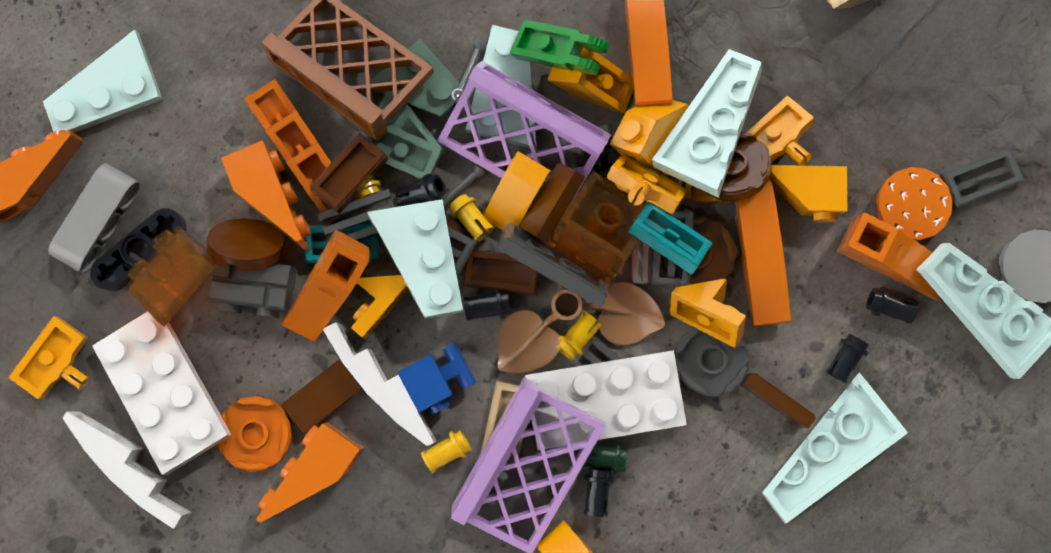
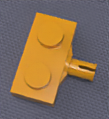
M786 96L746 132L756 136V139L762 142V144L764 142L769 149L771 162L787 154L799 166H804L805 161L807 163L812 156L811 153H808L797 142L803 134L815 125L814 117L789 96Z
M622 154L612 165L606 177L615 182L618 189L629 193L628 200L630 203L637 198L634 205H640L645 199L647 202L649 201L672 215L688 189L625 154Z
M53 316L8 378L37 399H45L56 382L62 378L78 390H81L86 386L84 383H88L90 378L72 365L76 355L89 338L60 317Z

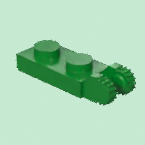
M523 20L509 54L519 60L568 71L575 69L584 74L596 76L600 70L599 64L591 59L579 57L580 53L585 48L592 52L605 54L610 44L598 37L583 34L580 30Z

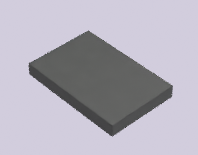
M511 222L506 223L500 235L498 250L596 306L601 307L607 297L602 274Z

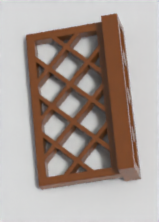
M313 0L278 36L270 33L261 42L272 64L377 142L387 132L385 125L434 73L431 65L339 0ZM326 4L336 11L335 20L316 22V14ZM359 27L363 30V39L343 41L342 28ZM337 29V42L317 44V31ZM311 32V45L295 46L289 42L297 33ZM385 46L390 49L391 59L370 61L369 48ZM364 48L365 62L344 64L343 50ZM338 51V65L322 66L318 63V53ZM413 66L419 70L413 79L397 81L396 67ZM391 68L392 82L371 84V70ZM365 71L366 85L349 86L345 83V73ZM393 91V100L384 110L373 103L372 93Z

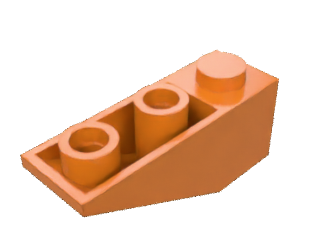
M70 130L54 131L45 136L44 142L33 147L25 146L18 148L10 154V158L0 162V224L32 209L84 143L80 136Z
M262 140L221 157L235 193L303 250H309L310 246L306 237L311 235V231L302 214L297 216L293 204L297 203L298 199L291 183H284L280 172L285 170V166L276 149L271 151Z
M865 212L852 219L837 252L936 301L940 300L941 297L916 270L933 252L898 228Z
M335 230L281 325L315 342L347 299L370 261L369 247Z
M322 423L320 427L314 425L301 443L306 448L299 458L292 457L282 469L280 476L284 479L276 491L272 488L269 489L261 499L258 508L262 511L256 520L260 523L343 480L365 448L330 423Z

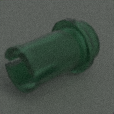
M618 444L617 448L595 445L582 467L614 470V474H617L618 471L625 472L628 449H622L621 445Z

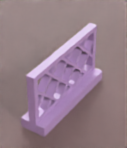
M481 61L475 65L468 78L469 81L437 141L500 178L504 176L507 170L501 166L510 165L513 159L507 140L509 137L526 133L532 153L525 154V156L530 159L533 158L540 165V156L559 152L561 163L569 167L564 150L579 147L591 154L585 166L574 168V170L585 176V181L611 134L488 63ZM474 88L488 95L491 110L473 114L469 98ZM496 100L506 106L498 107ZM465 108L467 116L459 118ZM513 109L520 113L524 128L505 133L500 112ZM494 115L499 135L481 139L475 119ZM528 119L537 123V125L530 126ZM469 121L474 137L473 142L461 144L449 137L456 124ZM546 128L553 132L557 146L537 151L532 131ZM561 138L565 139L570 143L562 145ZM501 140L506 160L493 162L487 159L483 144ZM476 146L478 153L470 148ZM581 186L579 187L578 191L576 192L574 198L576 197L577 193L579 192ZM574 198L572 199V201H571V203L569 204L568 208L566 209L565 213L568 211V209H569L570 205L572 204Z
M524 377L453 502L451 519L464 526L468 522L527 553H533L606 426L605 422L538 387L537 383ZM541 400L556 408L559 417L558 421L537 426L534 413ZM562 411L571 415V417L563 418ZM531 420L533 428L526 429ZM582 421L593 427L586 440L571 444L566 425ZM562 427L567 445L545 451L540 433ZM536 435L541 453L519 459L516 450L519 439ZM581 449L580 452L578 453L576 459H575V455H574V452H573V451H574V450ZM569 452L572 461L569 471L552 476L547 458ZM511 453H513L514 460L507 462ZM543 460L548 478L526 483L522 466ZM517 467L522 485L501 491L497 480L498 476L502 471ZM562 481L561 485L557 490L555 483ZM494 485L496 493L489 494ZM551 485L554 497L550 504L534 508L529 491ZM524 492L529 510L508 515L503 498ZM499 500L504 517L488 521L478 516L477 513L483 504ZM543 514L541 520L538 522L537 515ZM532 517L535 530L530 539L527 541L515 535L511 523ZM506 525L508 530H506V529H504V528H502V527H500V526Z

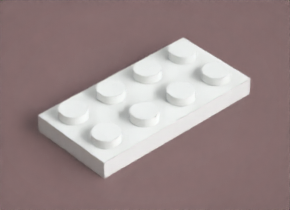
M155 306L92 345L162 475L172 473L232 436L161 308Z
M674 350L525 375V378L537 383L538 387L605 422L606 426L598 440L687 425ZM541 400L534 413L537 426L558 421L559 417L556 408ZM562 411L563 418L571 417V415ZM582 421L566 425L571 444L586 440L593 427ZM562 427L540 433L544 449L567 445ZM535 435L537 450H540L539 445H538V442H537V438H536V435Z

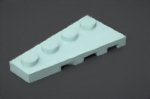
M729 49L653 157V168L719 198L762 72L761 62Z
M940 244L916 269L1010 378L1020 379L1051 345V318L1042 312L1043 309L1032 301H1026L1013 292L1014 288L1004 281H998L987 273V269L952 244Z
M858 373L763 490L762 495L784 524H786L908 432L864 377Z

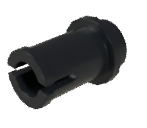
M426 174L421 178V181L399 188L396 192V197L406 195V197L398 199L397 202L399 206L441 200V197L445 195L446 189L443 180L438 175Z
M885 287L880 289L873 288L866 303V308L871 310L873 315L879 316L884 314L905 321L908 324L914 321L918 312V301L888 293V289Z
M498 289L496 294L464 297V310L467 321L492 316H500V319H505V315L512 314L509 292L502 293L501 289Z
M848 334L846 339L842 338L840 340L842 346L830 367L826 370L827 374L845 384H848L849 378L862 356L867 357L869 354L866 351L869 344L852 334Z
M588 468V474L584 475V480L587 481V490L583 514L595 517L608 516L610 483L614 482V478L610 477V469Z

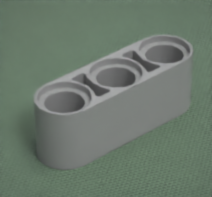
M108 163L101 165L95 171L53 237L48 253L79 273H86L98 259L137 197L140 190V182Z

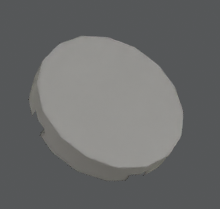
M1034 229L1016 235L1005 244L999 256L998 266H1000L1001 281L1014 288L1013 292L1026 301H1032L1035 304L1050 302L1051 232Z

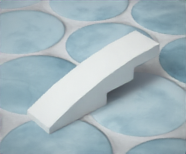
M335 322L324 328L323 331L341 361L365 392L397 424L426 446L437 442L423 414L418 413L399 375L387 380L372 350L365 349L357 354L342 324Z
M80 411L65 413L63 420L84 451L117 487L140 507L171 528L175 529L185 525L192 512L161 495L160 492L167 480L136 462L143 450L142 447Z

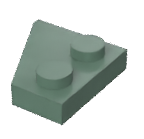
M419 39L408 50L431 65L434 73L406 103L409 107H416L423 110L426 114L442 119L455 108L456 104L452 103L450 95L454 89L458 88L460 83L424 42ZM413 66L396 67L397 81L413 79L419 70ZM391 68L382 70L371 80V84L392 82Z
M386 91L379 108L384 110L393 100V91ZM407 103L385 125L387 132L378 142L367 134L366 138L387 154L389 160L386 164L419 179L426 174L433 175L444 150Z

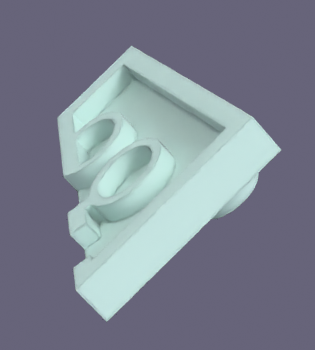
M492 25L483 61L532 89L530 62L516 59L509 54L519 31ZM478 89L475 90L471 105L473 114L492 109L488 95ZM496 100L498 107L506 106ZM513 109L500 112L505 133L524 128L520 113ZM494 115L475 119L480 136L488 138L499 135ZM528 119L530 126L535 125V122ZM467 121L465 130L467 133L472 134L469 121ZM532 131L534 141L536 144V133L535 131ZM526 133L507 138L508 143L530 148Z
M133 30L45 99L43 103L53 132L70 130L75 133L163 100L140 35L136 30Z
M443 200L367 212L369 219L380 235L384 246L395 262L424 318L463 312Z

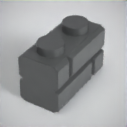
M214 262L209 301L219 303L220 311L242 313L243 307L257 308V316L279 318L280 312L288 313L292 306L297 274L296 268L288 265L274 264L262 270L247 272L237 270V265L228 263L227 268Z

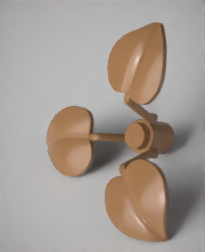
M564 213L546 243L574 258L581 246V231L574 219ZM618 282L609 285L606 288L607 297L601 307L593 303L582 302L581 296L558 284L559 290L554 294L551 302L553 313L544 321L536 312L531 310L516 311L504 320L498 334V368L502 372L524 373L539 369L550 363L559 352L556 346L560 341L558 340L559 334L548 326L558 318L561 320H572L580 314L581 310H600L601 313L598 316L597 322L602 325L600 329L601 334L608 341L618 345H630L641 341L650 334L662 329L665 326V321L654 299L642 288L632 283Z

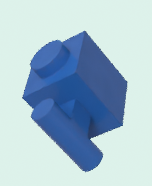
M456 343L442 349L449 363L442 367H439L435 357L430 354L397 372L418 413L427 410L431 416L450 406L447 399L454 396V393L447 381L457 377L463 389L477 383Z

